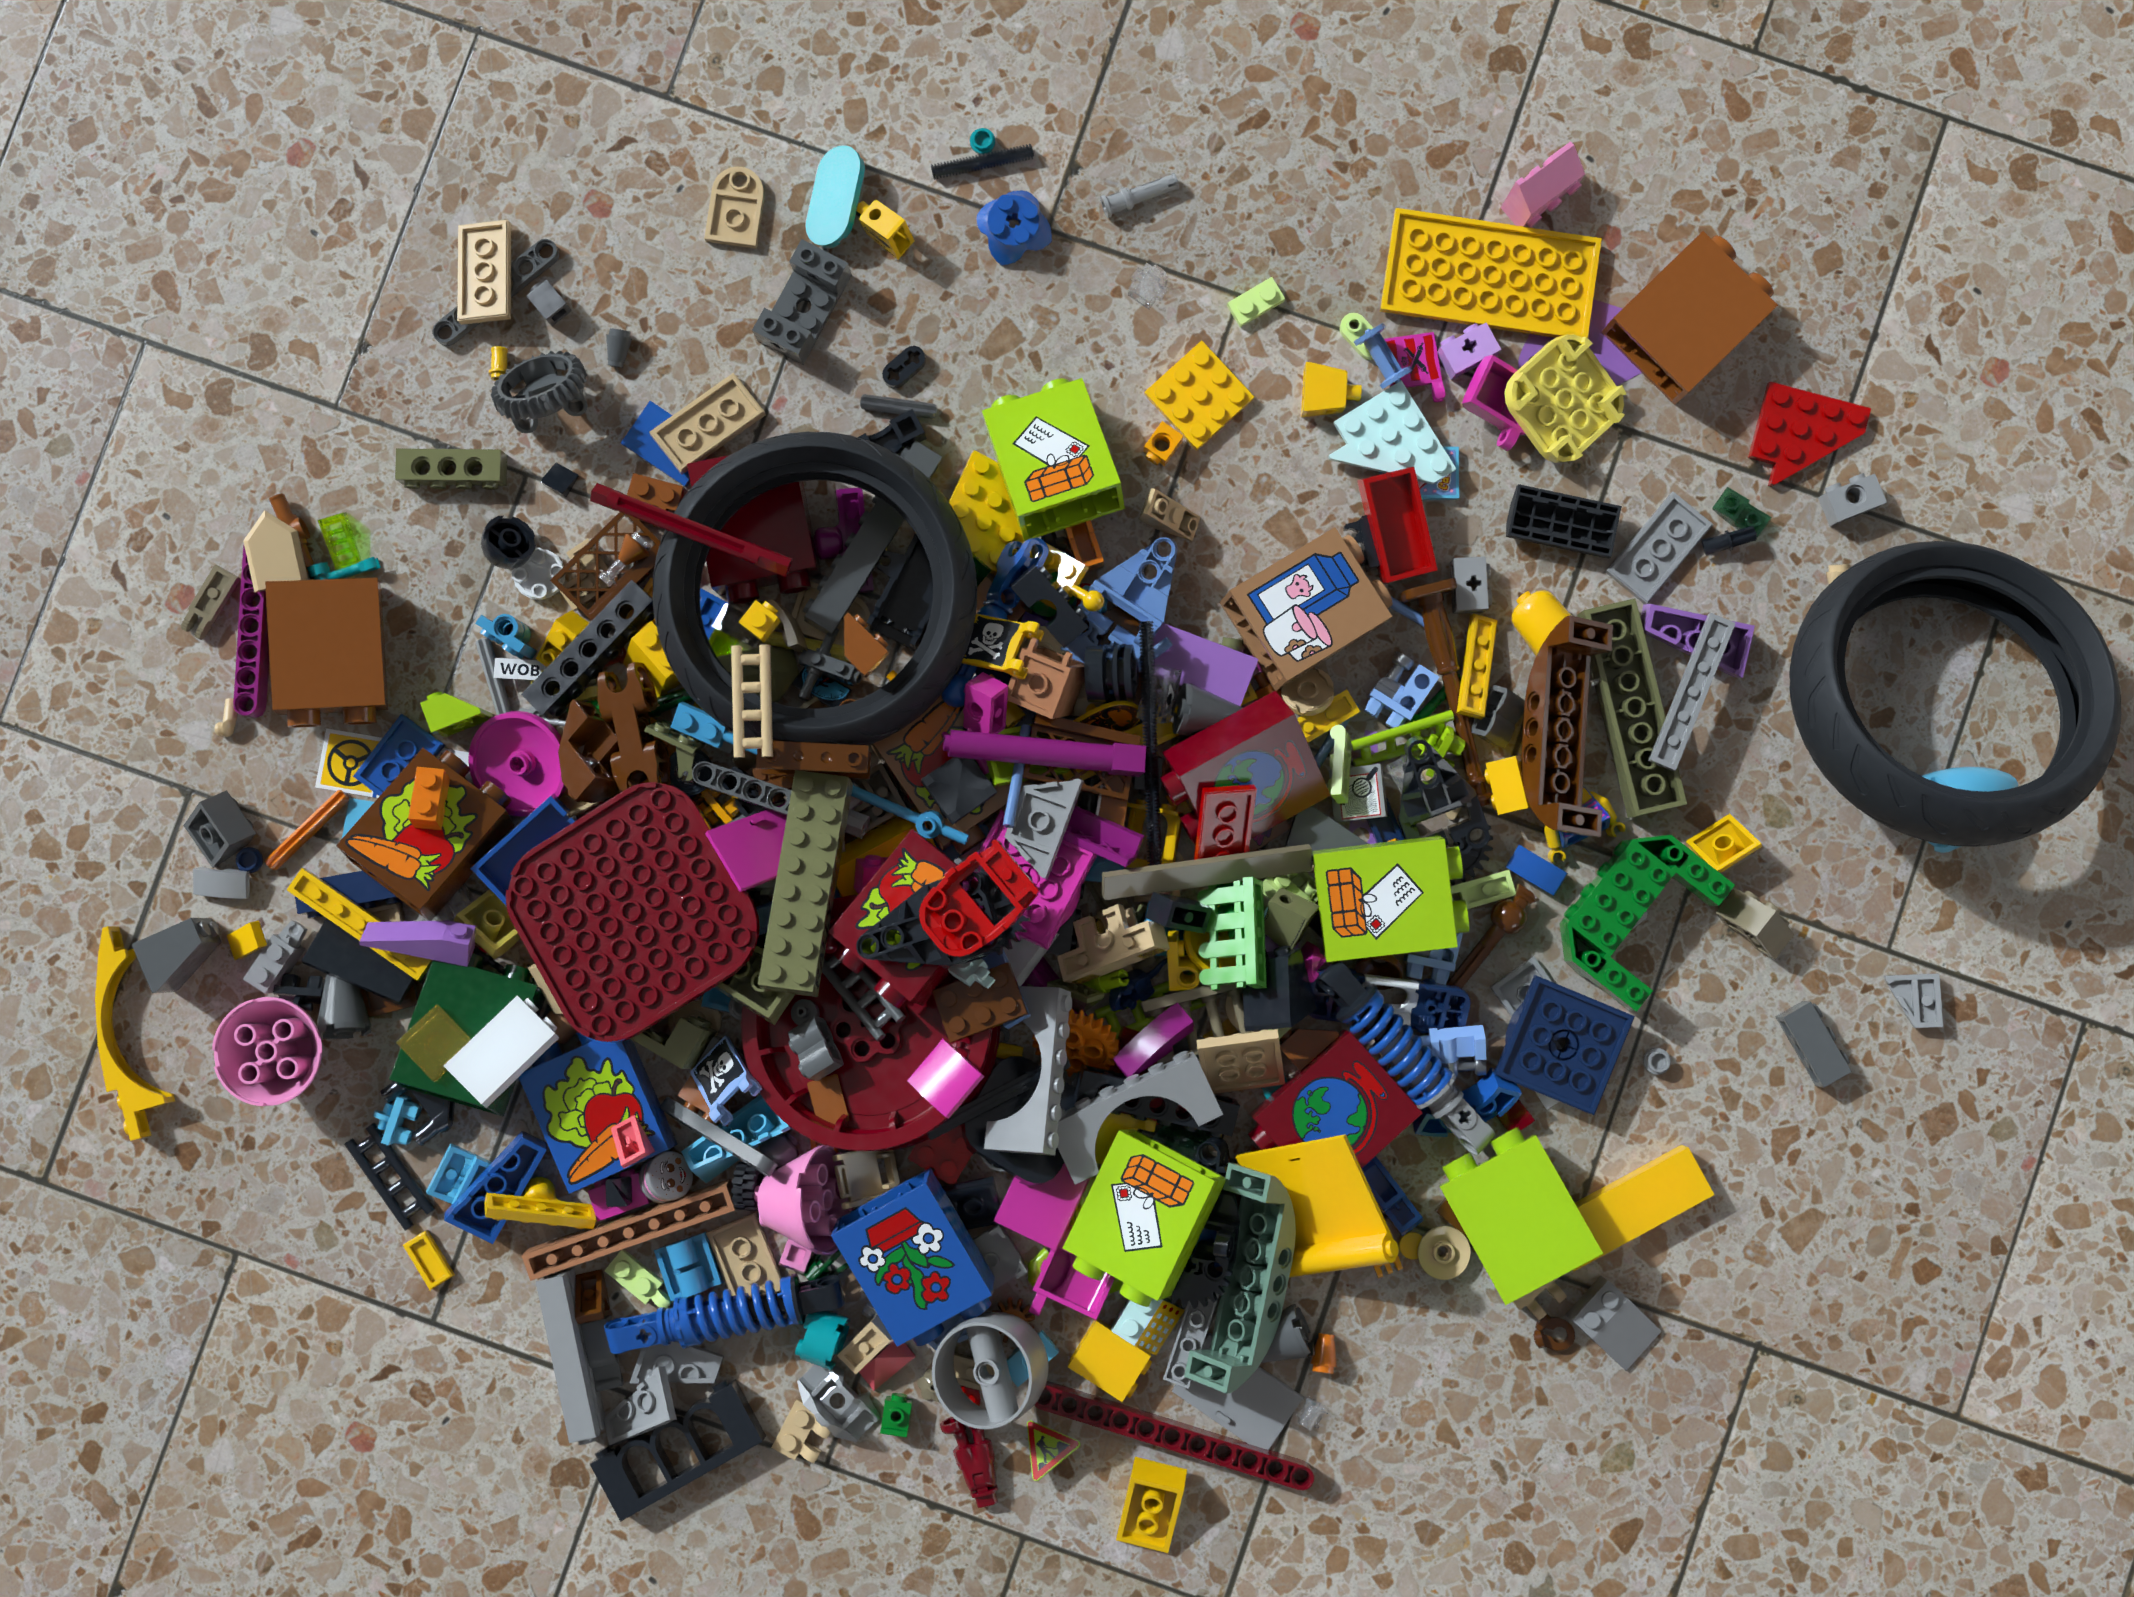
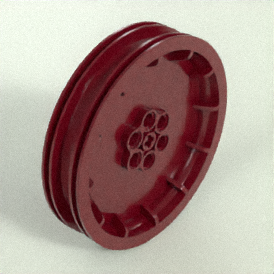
M858 894L834 899L829 930ZM825 953L824 958L826 961L833 956V953ZM842 962L834 969L842 981L852 972ZM865 966L874 976V978L879 982L882 977H880L876 972H874L869 966ZM823 973L821 974L818 997L795 994L775 1025L743 1006L741 1036L749 1072L761 1085L762 1090L760 1094L769 1107L794 1130L821 1144L846 1150L879 1152L902 1149L924 1142L929 1139L926 1134L939 1127L948 1119L907 1081L942 1039L949 1042L933 994L923 1006L910 1002L907 999L900 1007L906 1018L900 1023L893 1022L892 1019L889 1020L881 1028L886 1036L879 1042H877L857 1015L848 1009V1004ZM949 973L938 988L959 980ZM859 979L850 988V991L858 1000L870 990L862 979ZM801 999L811 1000L818 1005L820 1010L819 1017L824 1018L829 1026L833 1041L843 1059L844 1065L827 1075H838L848 1115L842 1114L836 1124L815 1115L807 1086L808 1082L814 1080L805 1078L801 1074L798 1067L800 1064L798 1055L789 1046L790 1038L788 1032L798 1026L791 1018V1009L794 1003ZM873 1001L865 1009L873 1019H876L886 1008L881 1002L875 1004ZM845 1024H849L851 1033L848 1037L844 1038L841 1034V1029ZM1001 1025L950 1043L984 1075V1078L957 1110L976 1099L986 1084L997 1056ZM892 1034L895 1037V1044L892 1048L888 1049L885 1046V1039ZM867 1042L870 1051L866 1056H862L860 1054V1046Z

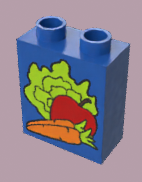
M578 1032L577 1035L582 1046L563 1054L559 1043H553L532 1064V1069L523 1072L519 1076L569 1194L626 1169L621 1166L611 1128L633 1115L639 1120L655 1152L630 1166L678 1145L664 1111L659 1108L661 1104L631 1039L620 1042H604L588 1038Z

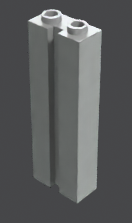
M574 1268L542 1277L536 1281V1287L569 1443L578 1442V1445H585L594 1442V1438L601 1435L600 1431L605 1428V1412L600 1391L596 1392L593 1372L587 1360L581 1326L575 1319L576 1275Z

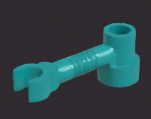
M371 557L333 572L330 571L328 562L312 565L307 568L310 579L313 580L344 579L381 568L378 558Z

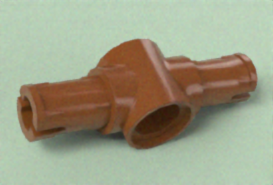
M285 494L274 495L269 498L276 517L298 531L307 571L308 567L315 565L307 548L309 544L307 539L310 538L309 530L302 518H297L296 514L292 513Z

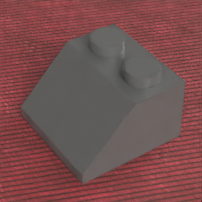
M227 790L200 801L183 825L212 868L217 867L247 846L256 834L253 824L250 820L246 819L239 808L238 802L230 796Z

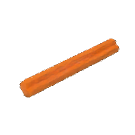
M337 790L265 859L266 865L272 870H278L349 801L348 795L342 790Z

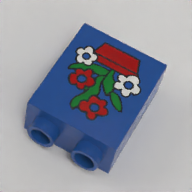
M931 1168L837 1219L831 1237L897 1347L913 1339L916 1346L926 1345L943 1333L945 1328L942 1322L960 1313L964 1321L976 1318L991 1306V1301L988 1297L992 1296L995 1276Z

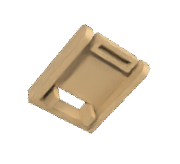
M852 1150L832 1156L833 1161L841 1160V1165L834 1166L840 1199L848 1197V1201L841 1204L842 1209L863 1205L900 1185L893 1150L879 1152ZM879 1158H884L888 1183L885 1184L881 1183L877 1162Z

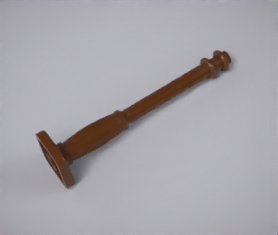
M1451 578L1411 588L1401 592L1399 595L1403 604L1417 601L1418 606L1422 608L1428 646L1437 668V674L1442 676L1449 708L1454 714L1453 724L1456 735L1465 740V747L1461 753L1467 775V780L1465 781L1476 791L1480 805L1485 806L1490 804L1489 799H1491L1493 793L1487 792L1485 782L1487 781L1482 773L1469 718L1466 715L1457 713L1460 692L1457 671L1460 669L1457 661L1453 632L1442 602L1444 601L1443 594L1457 588L1456 579Z

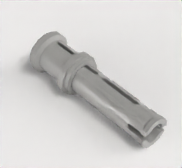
M1175 173L1132 189L1123 187L1120 192L1112 195H1101L1100 201L1107 218L1125 209L1130 211L1137 203L1173 190H1178L1179 184H1176L1178 179Z

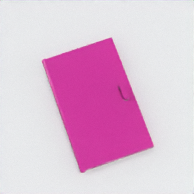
M765 810L708 830L705 833L739 892L776 879L787 816L771 810Z
M1065 1163L1053 1179L1042 1185L1027 1186L1019 1183L1021 1180L1014 1177L993 1221L1056 1252L1091 1177L1075 1185Z

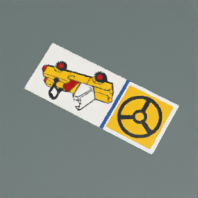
M326 728L315 788L333 791L342 790L345 793L378 798L379 795L353 776L382 738ZM443 748L436 757L439 758L445 750H448L469 767V752ZM469 772L464 779L472 784L473 780Z

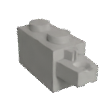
M290 921L280 934H273L267 942V946L263 948L243 980L265 994L273 993L274 985L280 986L284 974L291 972L305 951L301 943L308 929L297 921Z

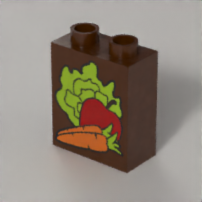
M422 748L336 846L355 866L426 920L432 921L473 874L470 868L504 838L514 826V823L505 809L512 800L499 787L487 780L480 789L476 788L464 779L471 769L455 754L445 750L439 758H436L426 749ZM417 767L444 769L450 778L448 796L444 806L445 814L442 830L414 828L408 819Z

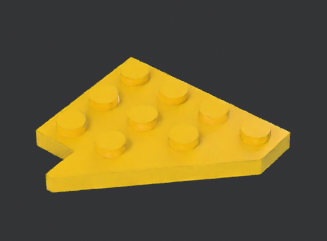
M973 450L949 503L964 528L972 553L991 569L990 573L996 575L997 561L1004 547L1010 542L1019 541L1024 543L1025 541L998 463ZM1013 549L1012 555L1018 552L1017 549Z

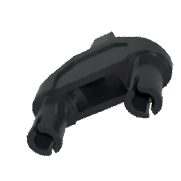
M392 1082L380 1090L382 1097L386 1095L385 1101L391 1104L396 1100V1097H400L409 1089L400 1087ZM410 1090L430 1116L428 1122L412 1132L414 1139L419 1138L416 1142L420 1146H424L426 1142L439 1132L446 1133L451 1129L454 1120L455 1103Z

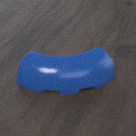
M1492 1067L1481 1080L1462 1091L1464 1094L1463 1099L1484 1122L1497 1115L1500 1117L1504 1115L1522 1095L1516 1083L1495 1075V1069ZM1429 1107L1420 1109L1422 1114L1413 1121L1414 1132L1418 1135L1448 1137V1133H1453L1440 1118L1436 1119L1433 1117Z

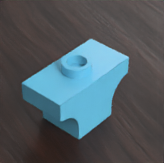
M1041 1330L1038 1335L1045 1346L1049 1362L1059 1353V1349L1045 1332ZM1017 1347L1006 1361L1011 1380L1019 1387L1029 1378L1026 1360L1019 1347Z

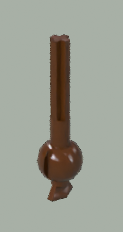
M1518 883L1516 895L1512 900L1505 898L1499 900L1493 906L1490 914L1493 924L1446 982V985L1463 988L1506 933L1513 935L1519 933L1525 927L1528 915L1524 909L1528 905L1539 901L1530 890Z

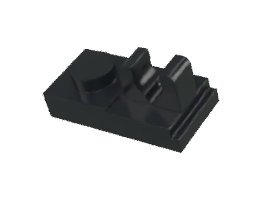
M1364 515L1356 522L1345 524L1343 531L1352 530L1358 533L1354 539L1361 545L1360 548L1364 555V562L1360 566H1365L1366 572L1377 570L1380 564L1367 515Z

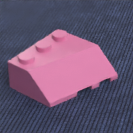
M1570 141L1551 155L1543 163L1542 168L1536 166L1524 179L1521 177L1515 182L1501 209L1516 226H1529L1532 228L1542 219L1541 214L1547 209L1549 212L1553 211L1562 203L1560 198L1567 193L1571 196L1582 186L1580 181L1584 177L1585 172L1574 144Z

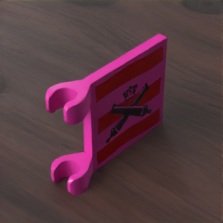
M1434 332L1384 339L1400 367L1403 369L1410 366L1412 369L1411 372L1400 378L1405 387L1431 384L1433 401L1442 402L1446 394L1441 377Z

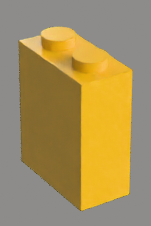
M1097 1318V1320L1094 1319L1069 1359L1068 1368L1123 1402L1126 1396L1130 1398L1138 1386L1135 1381L1140 1373L1145 1375L1152 1364L1150 1360L1151 1353L1135 1347L1111 1331L1109 1324Z

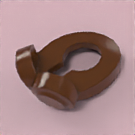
M1547 1314L1536 1323V1330L1533 1336L1535 1344L1539 1349L1547 1347L1551 1350L1561 1351L1573 1344L1575 1331L1566 1320L1550 1317ZM1557 1327H1562L1566 1330L1567 1337L1563 1342H1555L1552 1336L1545 1335L1543 1330L1546 1328L1554 1330Z

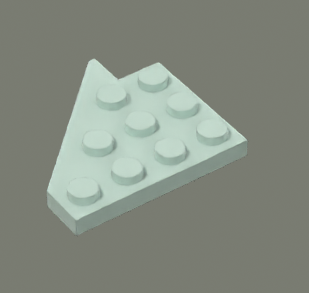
M1402 380L1333 423L1346 445L1328 456L1331 461L1382 473L1415 467L1417 480L1428 484H1434L1456 470V467Z

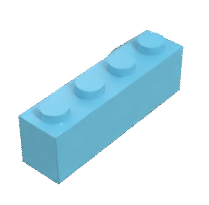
M761 1094L735 1112L728 1127L721 1123L717 1125V1127L753 1149L766 1140L792 1128L769 1107ZM703 1136L681 1151L690 1170L706 1184L740 1160Z

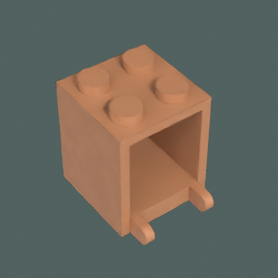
M1033 637L1029 646L1022 648L1018 658L1024 662L1023 667L1028 668L1026 678L1018 679L1013 676L1011 677L1008 685L1007 700L1050 719L1069 716L1072 714L1085 679L1084 663L1073 659V653L1068 651L1063 655L1044 646H1037L1039 639Z

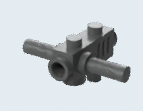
M838 628L832 637L825 635L820 648H817L816 651L811 649L802 651L799 657V665L807 669L806 673L808 675L798 695L800 699L808 701L817 679H820L822 676L850 686L860 683L862 673L852 664L830 657L831 653L829 652L839 632Z

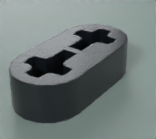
M909 346L888 363L882 372L885 384L893 389L900 388L922 370L926 363L923 350L918 346ZM911 353L914 356L919 354V363L911 362L907 367L905 366L910 361L909 355ZM903 368L899 373L900 379L898 381L895 379L889 380L890 371L896 373Z

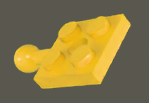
M1047 544L1049 552L1043 566L1050 574L1058 572V578L1052 584L1056 588L1061 586L1070 597L1073 595L1082 600L1084 607L1088 611L1096 612L1100 610L1104 605L1103 595L1096 590L1088 592L1078 586L1089 568ZM1046 599L1039 600L1056 610L1053 602Z

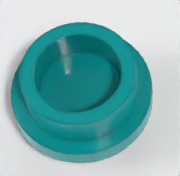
M979 128L970 136V146L977 154H988L995 147V136L989 129Z

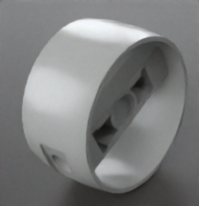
M1005 1312L982 1313L976 1318L963 1321L955 1326L941 1341L935 1352L932 1364L934 1390L944 1409L960 1423L977 1429H994L1006 1426L1028 1412L1040 1398L1048 1378V1356L1038 1333L1023 1319ZM965 1329L975 1362L973 1375L981 1386L986 1409L976 1405L966 1396L955 1375L954 1351L957 1341ZM999 1331L1006 1334L1016 1343L1028 1367L1029 1386L1026 1398L1020 1409L1018 1408ZM987 1364L994 1368V1375L988 1373Z

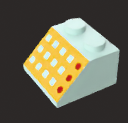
M1168 1298L1159 1301L1152 1299L1149 1307L1127 1300L1112 1323L1111 1331L1133 1346L1157 1355L1183 1314L1184 1309L1177 1304H1172Z

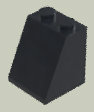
M1281 946L1268 952L1265 948L1267 988L1256 989L1246 985V988H1243L1244 1028L1246 1032L1291 1028L1317 1009L1301 948L1290 949L1289 946Z

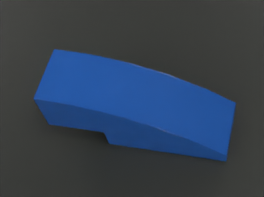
M1376 1156L1361 1168L1378 1205L1402 1236L1424 1221L1421 1214Z

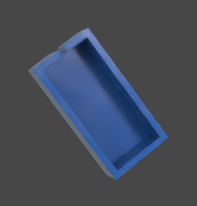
M553 793L470 869L506 905V890L509 889L512 878L510 874L517 862L532 848L574 823L578 818L575 815L570 818L567 813L571 810Z

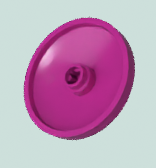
M510 711L490 718L477 730L469 749L468 763L475 787L480 789L487 780L499 787L512 800L505 808L508 814L512 816H529L553 793L560 799L566 790V786L561 778L558 755L562 737L549 722L529 712Z

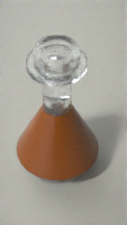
M636 532L631 536L625 534L618 559L606 572L600 569L601 573L598 577L609 587L613 583L616 585L617 583L614 578L626 565L648 557L650 554L647 550L651 545Z

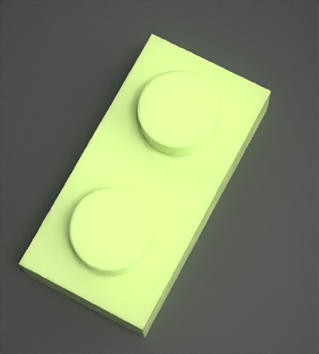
M1271 277L1228 302L1227 307L1239 327H1242L1283 303L1285 297Z

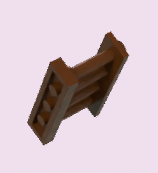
M773 741V757H762V749H757L756 768L761 769L762 775L794 776L795 770L846 776L850 779L870 780L872 753L869 752V746Z

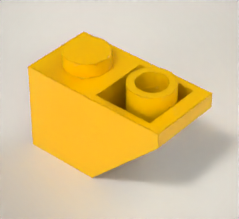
M573 610L557 618L535 659L548 667L585 629L589 622Z

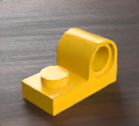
M1168 931L1167 940L1170 948L1167 950L1169 991L1194 989L1200 982L1199 975L1201 970L1196 967L1188 955H1185L1184 940H1179V931ZM1190 970L1194 974L1186 975L1183 971Z

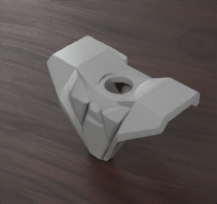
M813 1365L797 1381L803 1405L815 1415L816 1421L821 1426L826 1427L834 1437L857 1442L880 1419V1414L867 1394L859 1396L843 1380L844 1371L835 1365L832 1370ZM840 1393L845 1397V1405L842 1408L837 1409L830 1404V1397L833 1394Z

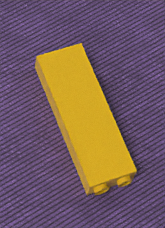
M1680 1145L1575 1202L1603 1254L1572 1270L1573 1272L1715 1195L1689 1147Z

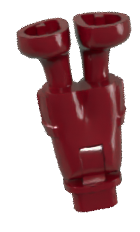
M953 1417L945 1419L940 1423L941 1431L944 1434H953L958 1445L953 1450L956 1464L962 1471L966 1485L971 1492V1497L976 1500L977 1507L982 1508L998 1503L996 1496L998 1486L996 1484L994 1467L995 1454L991 1440L985 1438L984 1429L969 1427L974 1438V1443H970L966 1425Z

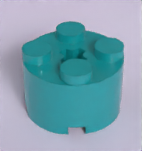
M831 1311L808 1314L803 1326L807 1331L804 1339L799 1340L795 1355L800 1356V1360L832 1370L836 1365V1362L832 1361L834 1355H838L844 1347L849 1331V1326L845 1324L850 1322V1318Z

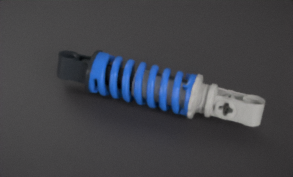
M1334 961L1316 981L1340 1006L1341 1009L1338 1011L1336 1019L1347 1025L1355 1019L1356 1021L1350 1026V1032L1357 1034L1364 1028L1365 1032L1360 1036L1359 1042L1365 1045L1372 1040L1375 1041L1370 1046L1369 1053L1371 1055L1381 1053L1378 1060L1380 1066L1390 1063L1388 1075L1394 1077L1399 1074L1400 1077L1397 1085L1399 1087L1410 1086L1407 1096L1419 1109L1429 1107L1433 1117L1436 1119L1440 1118L1460 1140L1466 1150L1473 1155H1479L1496 1134L1463 1099V1092L1453 1086L1456 1079L1453 1071L1446 1067H1441L1442 1062L1440 1058L1432 1056L1431 1048L1425 1045L1422 1046V1038L1413 1035V1029L1410 1025H1403V1017L1399 1014H1393V1006L1384 1003V997L1375 984L1363 987L1345 964L1341 961Z

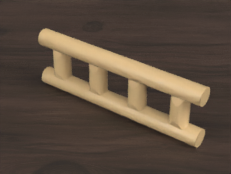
M759 645V654H742V646H731L734 758H745V749H762V757H773L770 645ZM743 665H760V682H743ZM743 693H760L761 709L744 710ZM744 721H761V737L744 738Z

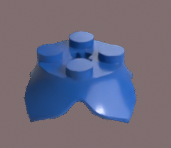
M1012 191L1002 195L998 199L987 203L977 214L978 229L981 233L987 235L990 253L1001 266L1015 263L1026 250H1042L1052 242L1050 224L1041 213L1037 198L1028 191ZM1016 219L1020 225L1015 224V228H1011L1009 221Z

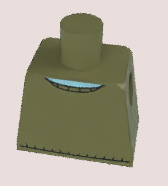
M1283 888L1279 889L1272 898L1263 894L1265 934L1280 947L1289 946L1290 949H1294L1301 941L1319 906Z

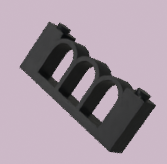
M726 1379L713 1386L714 1392L708 1398L700 1399L694 1403L687 1411L685 1417L676 1416V1420L655 1428L651 1436L641 1434L627 1441L622 1448L618 1445L611 1449L608 1445L595 1453L596 1458L590 1463V1466L620 1522L763 1442L766 1434L736 1379L730 1383ZM702 1408L710 1409L716 1413L732 1441L731 1444L709 1455L693 1424L694 1412ZM668 1427H675L684 1433L699 1462L679 1473H676L660 1441L661 1431ZM643 1446L652 1453L666 1480L644 1492L627 1459L630 1447Z

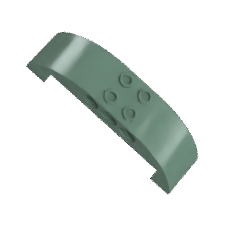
M1228 1163L1225 1177L1227 1180L1223 1187L1224 1190L1241 1195L1238 1210L1240 1227L1236 1261L1232 1269L1233 1274L1225 1277L1230 1281V1285L1222 1287L1225 1293L1220 1297L1210 1349L1190 1350L1184 1375L1186 1378L1226 1394H1230L1238 1389L1251 1377L1271 1346L1282 1314L1296 1237L1293 1204L1282 1182L1273 1175L1234 1163Z

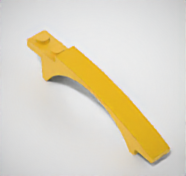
M107 926L102 928L98 951L95 991L97 1042L106 1092H118L117 1104L123 1111L125 1119L123 1124L124 1131L129 1136L130 1141L152 1136L145 1110L175 1102V1097L173 1093L149 1084L136 1074L124 1059L117 1045L112 1020L114 998L124 973L137 956L134 949L127 951L124 948L119 926Z

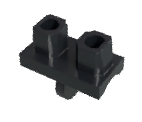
M284 974L280 986L274 985V995L297 1004L305 1011H312L313 1003L321 1004L325 983L323 977L309 976L307 987L303 988L299 987L301 978L298 975Z

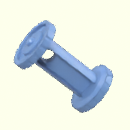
M1381 323L1372 330L1367 329L1364 335L1354 341L1356 346L1364 343L1386 380L1380 384L1382 389L1393 382L1397 384L1401 381V377L1412 371L1410 366L1403 369L1400 367L1380 334L1386 328L1384 323Z

